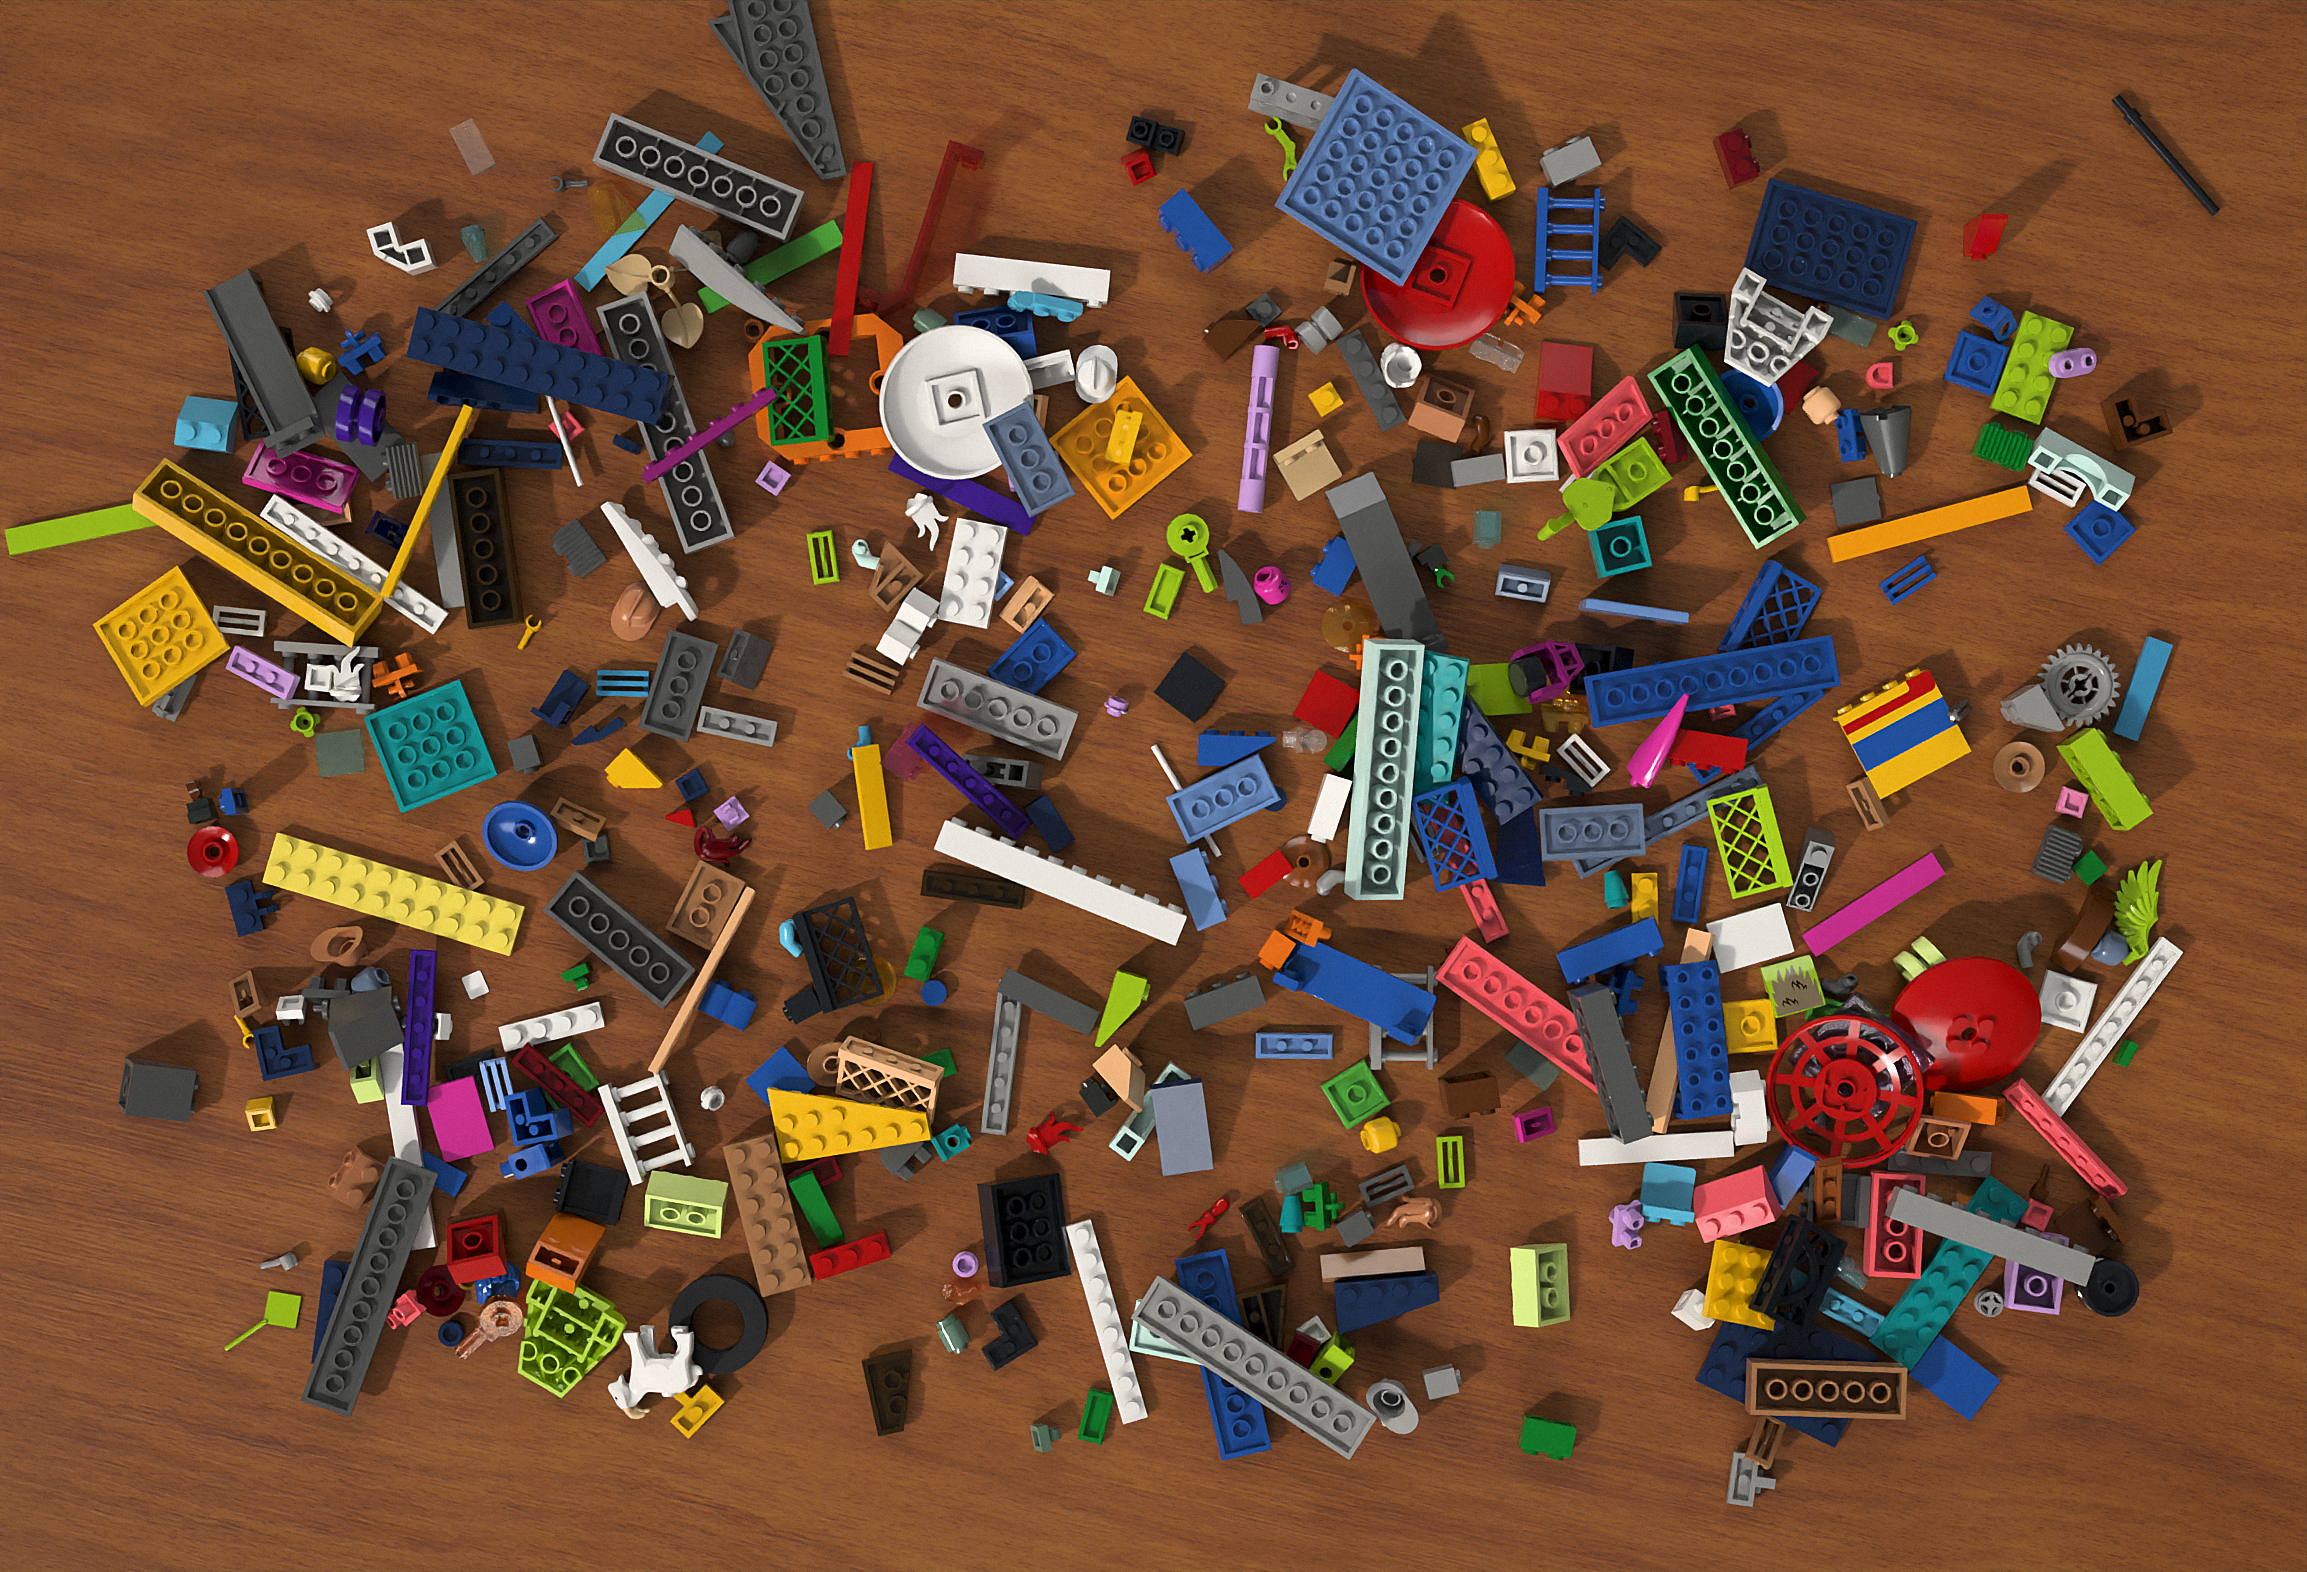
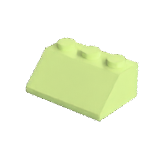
M652 1170L645 1194L644 1226L720 1239L727 1204L728 1183Z
M1567 1243L1532 1244L1510 1248L1514 1325L1542 1327L1569 1321Z

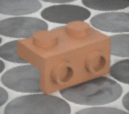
M355 1146L352 1151L345 1155L339 1170L329 1178L327 1189L333 1198L358 1210L381 1178L385 1164L363 1153L360 1147Z

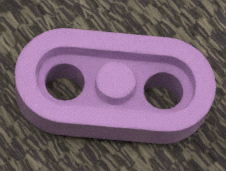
M2075 348L2057 352L2049 360V371L2057 378H2069L2088 374L2094 370L2097 357L2090 348Z

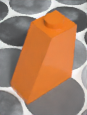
M1936 1091L1935 1096H1931L1930 1111H1933V1116L1998 1125L2004 1123L2007 1098Z

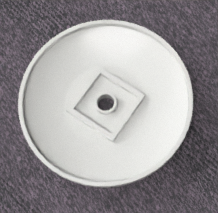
M967 325L942 326L915 337L893 358L885 372L880 388V418L885 434L893 448L915 469L943 479L972 478L985 474L1002 464L982 424L1029 401L1033 409V386L1022 359L1007 342L997 335L984 329ZM952 394H960L962 397L961 403L956 407L948 404V399Z

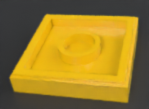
M1770 998L1722 1003L1727 1054L1778 1049L1776 1019Z

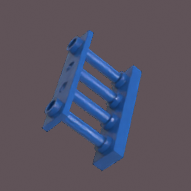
M1538 187L1534 294H1545V288H1550V285L1591 286V295L1596 296L1597 289H1602V273H1598L1599 213L1605 210V196H1600V189H1595L1594 198H1553V195H1548V188ZM1553 208L1594 209L1593 224L1552 223V221H1547L1548 211H1553ZM1552 234H1593L1592 250L1551 249V246H1546L1547 236H1552ZM1551 259L1592 260V276L1551 275V272H1546V262H1551Z

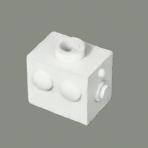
M1697 1289L1685 1291L1671 1312L1695 1331L1711 1327L1716 1320L1702 1316L1705 1295Z

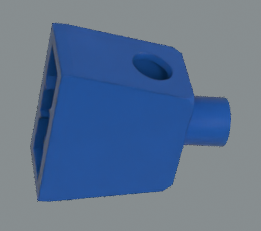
M559 1139L543 1141L509 1155L508 1161L500 1164V1171L505 1178L514 1175L519 1180L557 1165L566 1160V1156Z

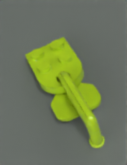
M1641 437L1602 463L1593 472L1591 479L1579 478L1567 486L1563 491L1562 498L1569 511L1557 519H1549L1547 524L1538 532L1537 538L1545 541L1575 520L1583 529L1594 531L1611 519L1612 512H1621L1629 509L1673 478L1646 439Z

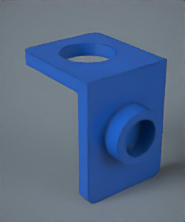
M1985 296L1969 313L1972 318L1991 329L2000 344H2003L2018 328L2012 312L1988 296ZM2009 322L2007 331L2001 334L2002 327Z

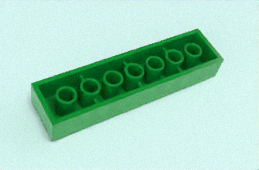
M1698 343L1647 375L1756 550L1807 519Z

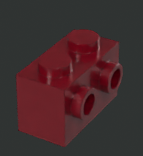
M1742 128L1719 135L1712 141L1729 190L1751 183L1759 177L1760 166L1756 157L1752 158L1749 149L1752 147L1751 140L1747 133L1744 134Z

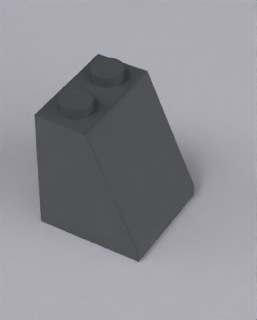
M392 986L331 999L328 1033L344 1071L405 1042L407 1015L402 1014L401 998L399 995L395 996Z
M125 1057L117 1108L126 1116L188 1122L189 1115L192 1116L195 1110V1100H192L193 1090L198 1089L199 1075H196V1070L192 1067Z

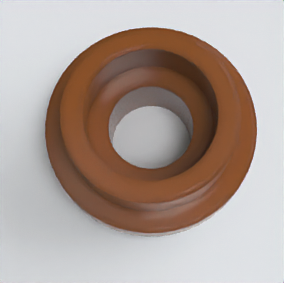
M757 317L747 319L741 328L744 339L750 343H758L767 331L765 322ZM753 326L759 327L757 335L750 333V329Z

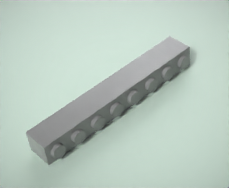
M1904 1184L1903 1188L1894 1186L1884 1214L1887 1217L2086 1287L2096 1257L2088 1254L2090 1249L2074 1244L2073 1248L2065 1246V1240L2051 1235L2049 1240L2039 1237L2041 1232L2029 1227H2025V1230L2022 1231L2015 1228L2017 1223L2001 1218L2000 1222L1991 1220L1992 1215L1981 1210H1977L1976 1214L1966 1211L1968 1206L1952 1201L1951 1205L1943 1203V1197L1929 1192L1927 1197L1917 1194L1919 1189Z

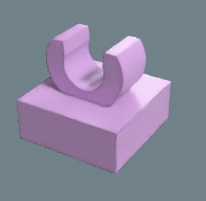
M736 796L731 797L713 811L729 832L750 817Z

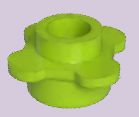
M1907 320L1903 321L1900 326L1892 327L1888 331V336L1893 338L1895 348L1898 351L1904 350L1909 344L1917 343L1919 339L1911 322ZM1902 333L1905 334V338L1901 337Z
M300 707L297 709V715L290 723V727L293 731L298 730L304 733L305 737H312L315 733V726L321 722V717L319 714L308 712L305 707ZM307 720L308 724L305 725L303 721Z

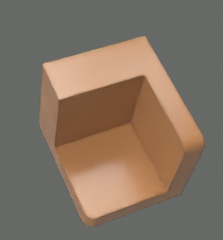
M1332 261L1322 291L1347 298L1357 265L1352 264L1348 266Z

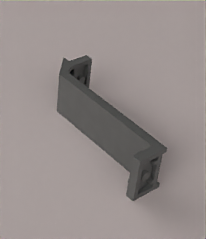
M247 269L243 271L244 273L210 290L203 291L202 294L271 435L264 438L263 441L267 449L275 450L280 460L326 436L321 413L258 286L263 283L260 275Z
M1371 471L1325 491L1328 507L1333 510L1338 519L1386 638L1413 639L1424 644V650L1438 653L1448 649L1447 640L1440 633L1387 499L1373 472Z

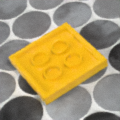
M1715 1239L1702 1316L1773 1331L1774 1321L1748 1308L1773 1251ZM1776 1305L1774 1313H1777L1778 1305Z

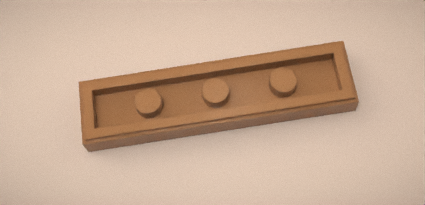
M1422 1246L1320 1255L1322 1282L1425 1274Z

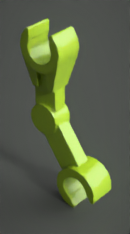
M1273 116V120L1277 123L1278 128L1271 130L1267 123H1265L1264 127L1265 131L1270 135H1275L1284 147L1286 161L1283 179L1287 181V171L1295 170L1297 166L1295 159L1296 145L1281 129L1282 123L1280 119Z

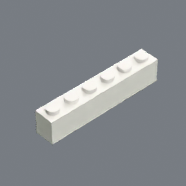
M956 253L953 286L958 288V292L972 294L974 290H982L984 295L999 296V293H1008L1010 297L1016 291H1028L1074 302H1086L1087 307L1101 308L1102 304L1107 305L1111 270Z

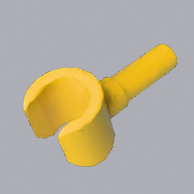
M1716 484L1704 487H1687L1684 490V500L1699 501V493L1719 489Z
M533 615L528 616L526 619L527 629L517 647L521 650L524 649L533 632H537L542 628L541 619L537 626L531 627L529 625Z
M235 1015L234 1017L245 1035L243 1044L246 1048L250 1049L252 1046L248 1041V1037H253V1033L243 1019L239 1020Z

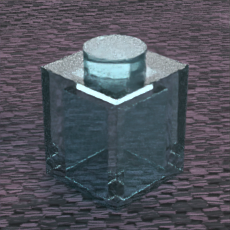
M1475 511L1473 513V544H1479V548L1494 549V544L1501 543L1502 512Z
M1304 1160L1276 1170L1277 1177L1272 1179L1277 1192H1283L1285 1198L1314 1186Z

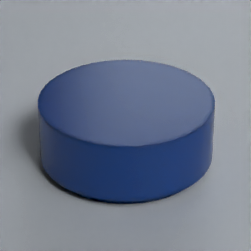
M930 980L923 985L921 997L926 1004L937 1006L946 999L947 989L941 981Z

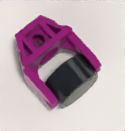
M1547 640L1544 643L1523 648L1513 653V656L1509 658L1511 663L1508 666V676L1515 694L1520 698L1528 697L1527 699L1530 704H1536L1558 697L1585 666L1575 644ZM1546 673L1552 684L1550 686H1547Z

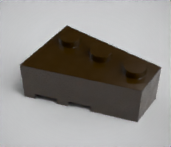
M1289 1278L1239 1289L1236 1298L1244 1329L1281 1353H1284Z

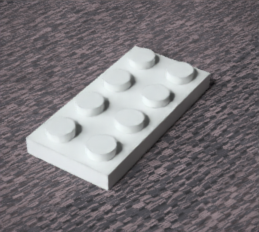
M957 518L938 611L939 620L989 629L1009 528Z

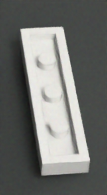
M599 1001L500 1026L499 1031L504 1051L508 1052L523 1048L528 1041L535 1045L606 1026Z

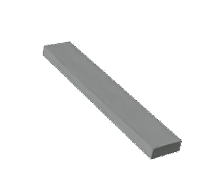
M442 453L419 456L425 491ZM446 476L430 512L429 520L443 608L450 609L463 607L465 603L448 479Z
M999 992L997 995L981 1133L1006 1136L1022 1003Z

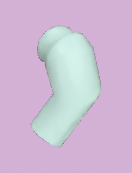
M856 540L852 546V553L857 563L862 567L876 570L879 558L872 556L865 540Z

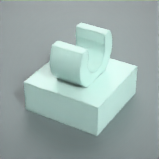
M1103 566L1101 573L1091 570L1088 580L1097 584L1096 591L1113 597L1121 572Z

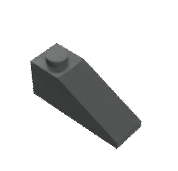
M962 754V759L990 784L1040 790L1044 768L1042 764Z

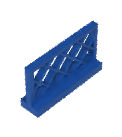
M1766 560L1717 650L1722 653L1739 651L1741 645L1749 641L1752 648H1757L1755 640L1766 636L1768 637L1769 645H1774L1772 635L1783 631L1786 642L1795 641L1822 589L1784 568L1777 561ZM1782 573L1789 578L1791 588L1779 591L1777 580ZM1806 587L1813 591L1810 599L1800 604L1797 590ZM1792 591L1795 605L1783 609L1780 595ZM1775 596L1778 610L1766 613L1764 604L1767 598ZM1797 609L1799 619L1796 624L1788 626L1784 612ZM1780 614L1783 628L1771 631L1768 617ZM1763 619L1766 633L1754 636L1752 625L1755 621Z
M1467 775L1457 778L1456 782L1412 795V809L1437 893L1486 877L1488 880L1498 877L1472 783ZM1456 790L1457 799L1453 806L1441 801L1446 792ZM1429 799L1434 802L1428 814L1419 810L1418 801ZM1438 805L1450 810L1444 822L1432 817ZM1454 813L1464 818V822L1459 830L1448 825ZM1421 816L1425 817L1424 822H1422ZM1430 820L1441 825L1435 838L1425 833V828ZM1445 828L1457 834L1450 846L1439 841ZM1465 829H1467L1468 835L1463 833ZM1461 836L1470 840L1471 843L1466 854L1455 849ZM1436 844L1448 849L1442 861L1432 857V851ZM1452 852L1464 857L1457 869L1446 864ZM1468 860L1476 863L1479 872L1471 875L1461 871ZM1443 867L1454 872L1449 882L1440 884L1438 876Z

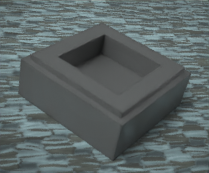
M608 834L598 836L595 842L587 838H581L585 864L612 860Z

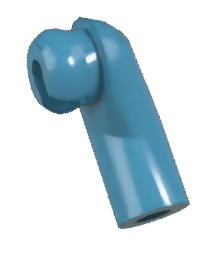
M871 725L858 727L859 741L853 747L873 744ZM850 747L847 751V756L850 760H853V747Z

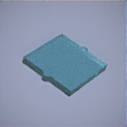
M360 729L314 735L317 751L315 758L318 759L320 777L366 771L363 754L366 750L362 746Z

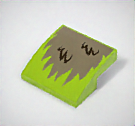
M1810 954L1760 967L1765 990L1769 995L1775 1018L1826 1005Z

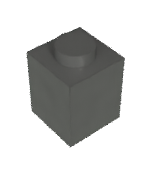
M531 734L507 742L516 772L524 771V775L540 771L538 766L545 763L536 735Z
M826 789L808 805V808L827 829L831 827L838 829L848 820L845 815L849 811L829 789Z
M1361 1207L1334 1222L1348 1248L1375 1233L1372 1226L1376 1225V1222L1370 1212L1364 1213Z

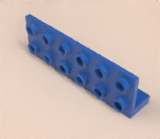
M1296 939V945L1290 953L1284 970L1276 972L1273 982L1294 992L1304 991L1389 1031L1388 1036L1410 1046L1419 1044L1438 999L1436 995L1319 941L1316 942L1315 947H1312Z
M1708 960L1677 965L1659 964L1660 990L1668 991L1670 997L1680 1091H1676L1673 1103L1674 1117L1688 1120L1733 1113V1103L1731 1101L1729 1084L1730 1076L1717 961Z

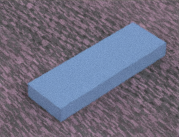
M1256 1032L1255 1058L1333 1059V1033Z

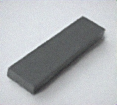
M1009 968L1006 969L996 990L1088 1036L1100 1012Z

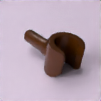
M2046 1164L2043 1166L2039 1180L2029 1191L2031 1197L2038 1202L2044 1201L2049 1194V1191L2043 1187L2050 1166Z

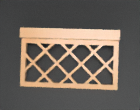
M849 1035L838 1052L840 1065L835 1093L862 1103L880 1104L881 1106L891 1108L899 1107L917 1110L915 1106L922 1103L928 1112L931 1125L934 1120L939 1084L944 1075L945 1068ZM847 1060L858 1064L860 1068L853 1071L848 1065ZM870 1069L880 1071L884 1077L876 1079ZM864 1073L870 1083L863 1085L856 1075ZM894 1077L905 1080L908 1085L900 1087ZM851 1079L857 1089L852 1090L844 1087V1081ZM888 1081L894 1091L887 1094L881 1083ZM918 1085L931 1089V1093L925 1096ZM874 1087L881 1097H872L867 1089ZM912 1089L918 1099L911 1102L904 1092ZM898 1095L904 1105H895L891 1098Z

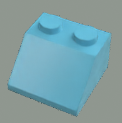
M187 396L177 418L174 445L183 448L233 454L239 413L238 402Z

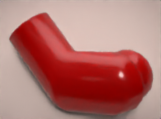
M1288 325L1264 328L1265 340L1279 339L1290 350H1295L1299 347L1300 337Z

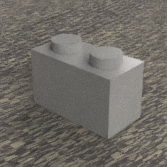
M1577 136L1567 141L1568 146L1560 150L1556 146L1543 152L1544 157L1541 158L1539 163L1551 190L1597 170L1602 165L1589 136L1584 139L1581 136Z

